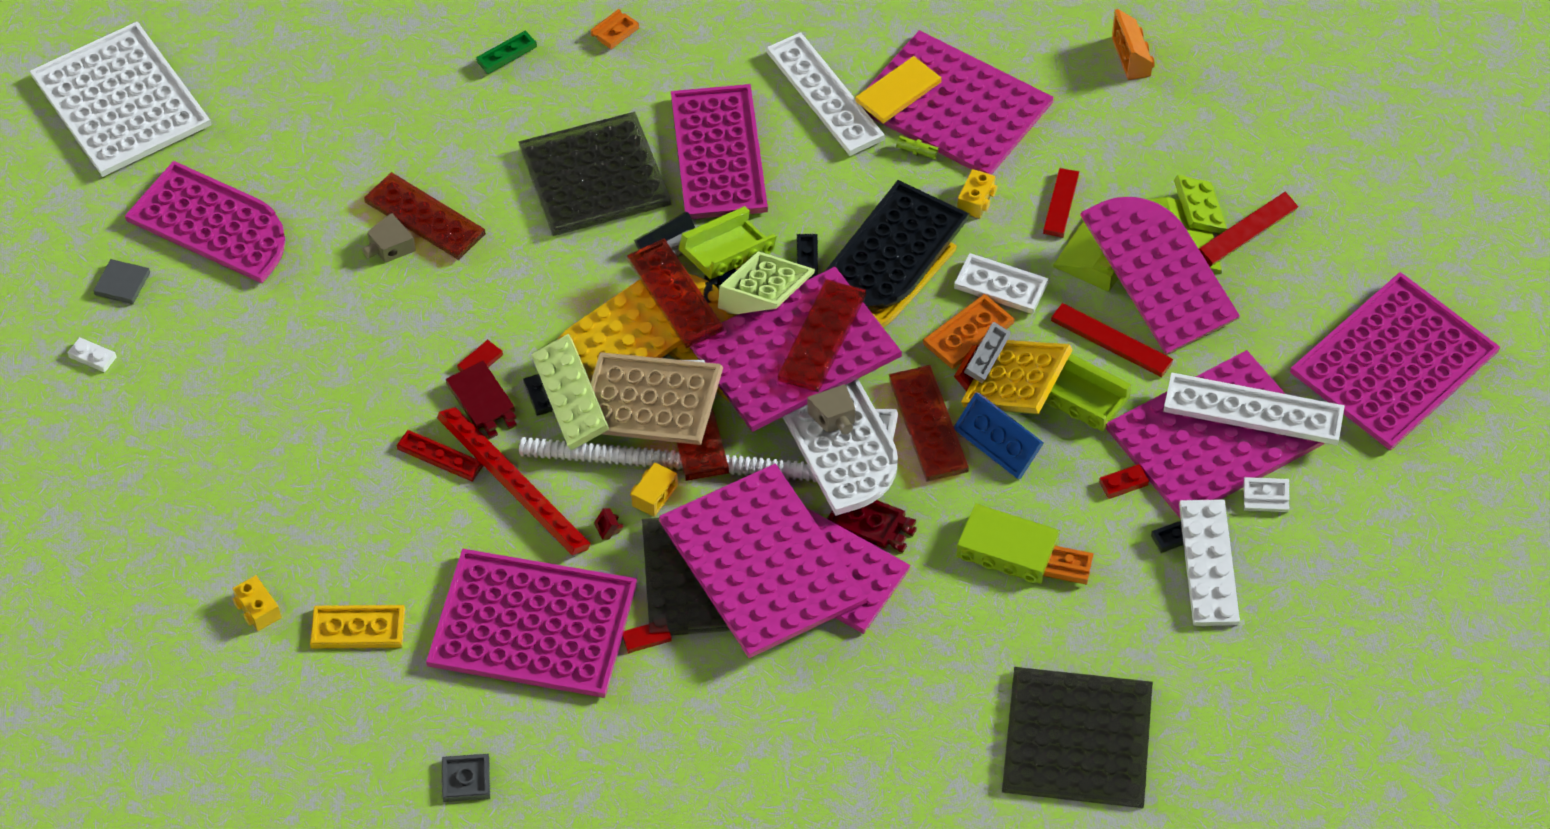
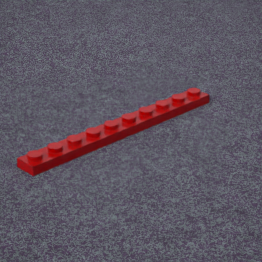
M456 407L439 411L437 419L571 555L589 549L591 543Z

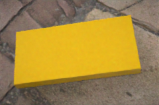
M913 56L857 95L855 101L884 124L940 84L942 78Z
M314 606L310 647L311 649L402 648L405 606Z

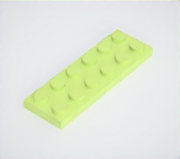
M569 334L531 354L570 450L609 430L584 366Z

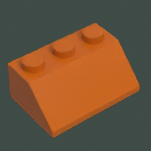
M1116 9L1114 12L1112 40L1127 79L1150 77L1152 68L1155 67L1153 56L1149 54L1148 42L1143 39V29L1138 26L1136 19Z

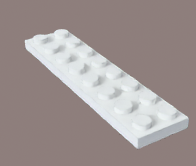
M801 32L767 47V54L849 156L884 141V133L861 105L855 101L853 95Z
M1171 372L1163 412L1338 445L1345 405Z

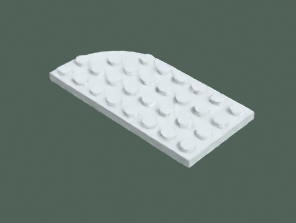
M858 379L846 384L855 406V423L853 424V430L849 434L844 435L840 430L830 433L826 432L808 414L807 405L783 416L835 516L865 507L879 499L890 488L897 473L898 456L896 446Z

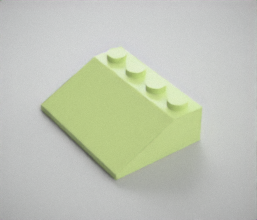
M758 251L720 285L718 308L731 314L778 308L814 274L815 269Z

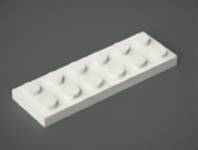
M1180 500L1179 509L1193 626L1239 625L1240 618L1225 500Z

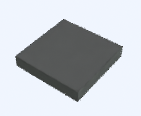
M110 259L93 290L94 294L134 304L150 274V270L147 267Z
M489 753L442 757L443 802L490 799Z

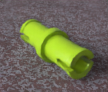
M902 135L899 136L896 148L913 152V155L916 156L920 154L934 160L939 150V147L922 143V140L917 139L916 141Z

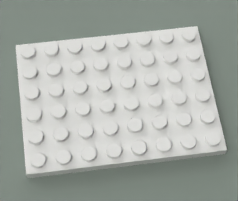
M138 22L30 70L32 78L102 177L211 126L209 117Z

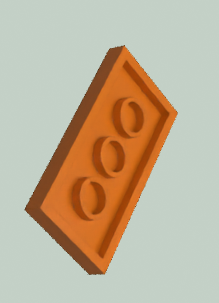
M983 294L924 338L923 345L953 370L963 362L973 345L981 343L993 322L1007 329L1014 324V318L986 294Z

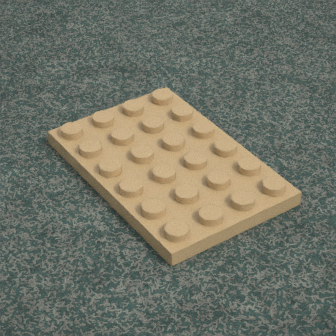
M600 352L591 380V386L609 427V430L602 434L701 445L723 371L722 365Z

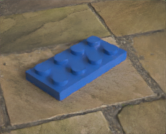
M980 393L974 394L953 427L956 432L1017 479L1022 478L1044 444L1043 441Z

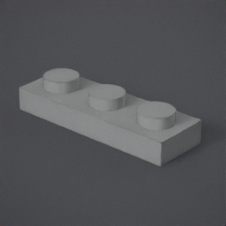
M993 322L964 373L983 383L1011 332Z

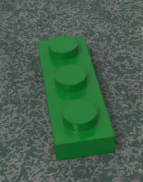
M524 30L477 56L476 60L481 68L489 74L537 47V42Z

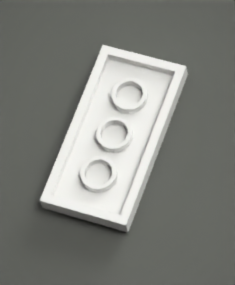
M969 253L954 283V289L978 297L986 294L994 302L1034 314L1048 284V278Z

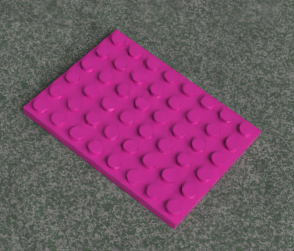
M919 30L867 88L913 56L942 78L941 83L884 124L866 109L864 110L871 119L916 141L919 139L922 140V143L939 147L938 153L971 170L974 169L992 175L1051 106L1054 97Z
M836 267L805 281L778 308L738 314L688 339V345L699 360H705V363L722 365L723 371L718 386L752 432L807 405V397L844 384L846 385L902 357V351Z
M1399 272L1291 367L1290 373L1327 402L1345 405L1343 414L1391 451L1499 352L1500 346L1403 273Z
M1248 350L1196 376L1198 378L1285 394ZM1167 392L1109 421L1106 426V430L1134 464H1140L1149 482L1180 519V500H1221L1244 488L1245 477L1262 478L1324 445L1323 442L1163 412Z
M776 463L659 516V522L748 658L754 657L867 603V596Z
M462 548L426 660L427 667L606 698L636 590L637 578Z

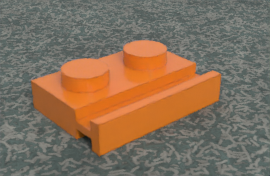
M617 9L591 29V36L597 37L598 41L612 50L638 30L639 23L627 14L621 13L620 9Z
M1055 546L1043 576L1087 585L1094 553Z

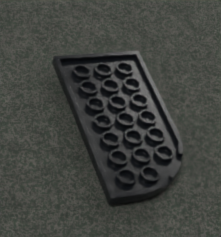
M897 180L825 271L836 267L870 311L890 307L906 298L917 287L968 221L969 213Z

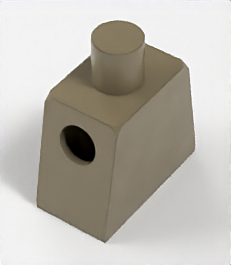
M393 213L368 231L369 245L362 248L367 259L378 254L384 262L392 261L416 251L414 237Z
M845 384L807 397L808 414L826 432L830 433L840 430L842 434L846 435L853 430L855 406Z

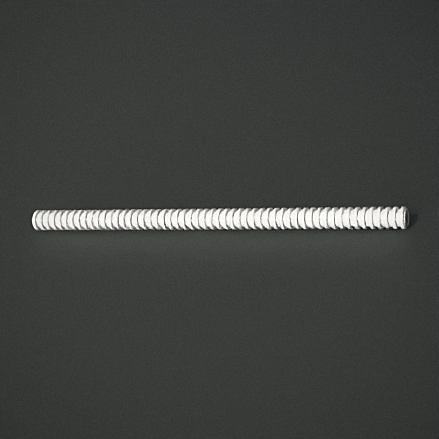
M522 437L519 445V454L522 457L524 455H527V457L534 455V458L538 456L545 458L547 456L548 459L554 457L556 460L558 458H561V460L568 458V461L572 459L578 461L581 459L582 462H585V460L592 462L593 460L595 463L601 461L602 464L606 462L612 464L615 462L616 465H619V463L626 465L627 463L629 466L635 464L636 467H639V465L643 467L649 465L650 468L655 462L663 467H669L671 470L673 468L677 470L683 468L684 471H687V469L694 471L696 469L697 472L704 470L705 473L707 471L711 473L717 471L718 474H721V472L728 474L730 472L731 475L738 473L739 476L741 474L748 476V474H753L776 463L787 480L789 478L793 480L799 478L800 481H803V479H806L808 482L810 480H813V482L817 481L808 464H804V461H801V463L794 461L792 463L791 460L784 462L783 459L777 461V459L770 461V458H767V460L760 458L758 460L756 457H753V459H750L748 456L746 458H743V456L736 458V455L732 457L726 455L723 457L722 454L716 456L714 453L712 455H709V453L702 455V452L698 454L692 452L689 454L688 451H685V453L678 451L677 453L675 450L668 452V449L664 451L658 449L655 451L654 448H651V450L644 448L643 450L641 447L634 449L633 446L621 448L620 445H617V447L610 445L608 447L607 444L600 446L599 443L596 445L584 443L570 450L564 440L562 442L559 440L553 442L552 439L549 441L542 439L540 441L539 438L533 440V438L526 439V437Z

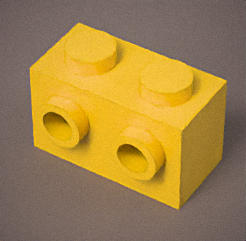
M972 169L958 197L957 208L969 213L970 216L980 219L983 212L988 211L990 198L996 194V176Z
M654 462L650 469L645 470L639 484L633 486L630 493L632 506L655 517L677 488V473Z
M257 575L232 588L235 596L232 598L233 603L238 610L242 609L244 611L243 616L249 626L254 625L256 630L260 631L281 619L279 606Z

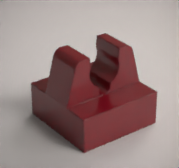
M603 508L594 521V525L602 540H610L612 535L620 533L624 527L623 524H618L619 516L613 514L610 508Z

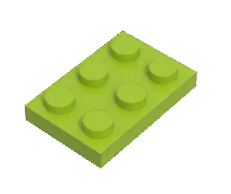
M1177 175L1174 183L1188 226L1219 234L1226 231L1227 226L1212 182Z

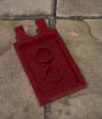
M484 361L446 378L447 386L477 429L483 427L490 439L498 435L495 430L497 425L494 421L503 418L509 430L517 426L514 420L516 416L513 413L515 406Z
M878 500L865 507L836 516L832 510L827 518L871 544L884 549L890 544L901 553L904 552L907 544L904 543L906 536L899 534L900 530L902 529L904 533L912 537L917 531V527L914 526L916 519L905 517V510Z

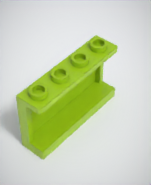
M744 206L683 233L679 250L709 279H712L734 268H739L758 251L765 254L771 253L775 248L777 236L771 234L766 237L748 221L750 210Z
M1070 354L1045 402L1053 408L1069 414L1072 418L1079 419L1088 424L1091 428L1104 432L1107 423L1114 419L1130 398L1131 384Z
M975 503L957 544L956 556L965 562H973L987 569H995L1009 576H1017L1028 582L1041 584L1054 547L1058 545L1060 530Z

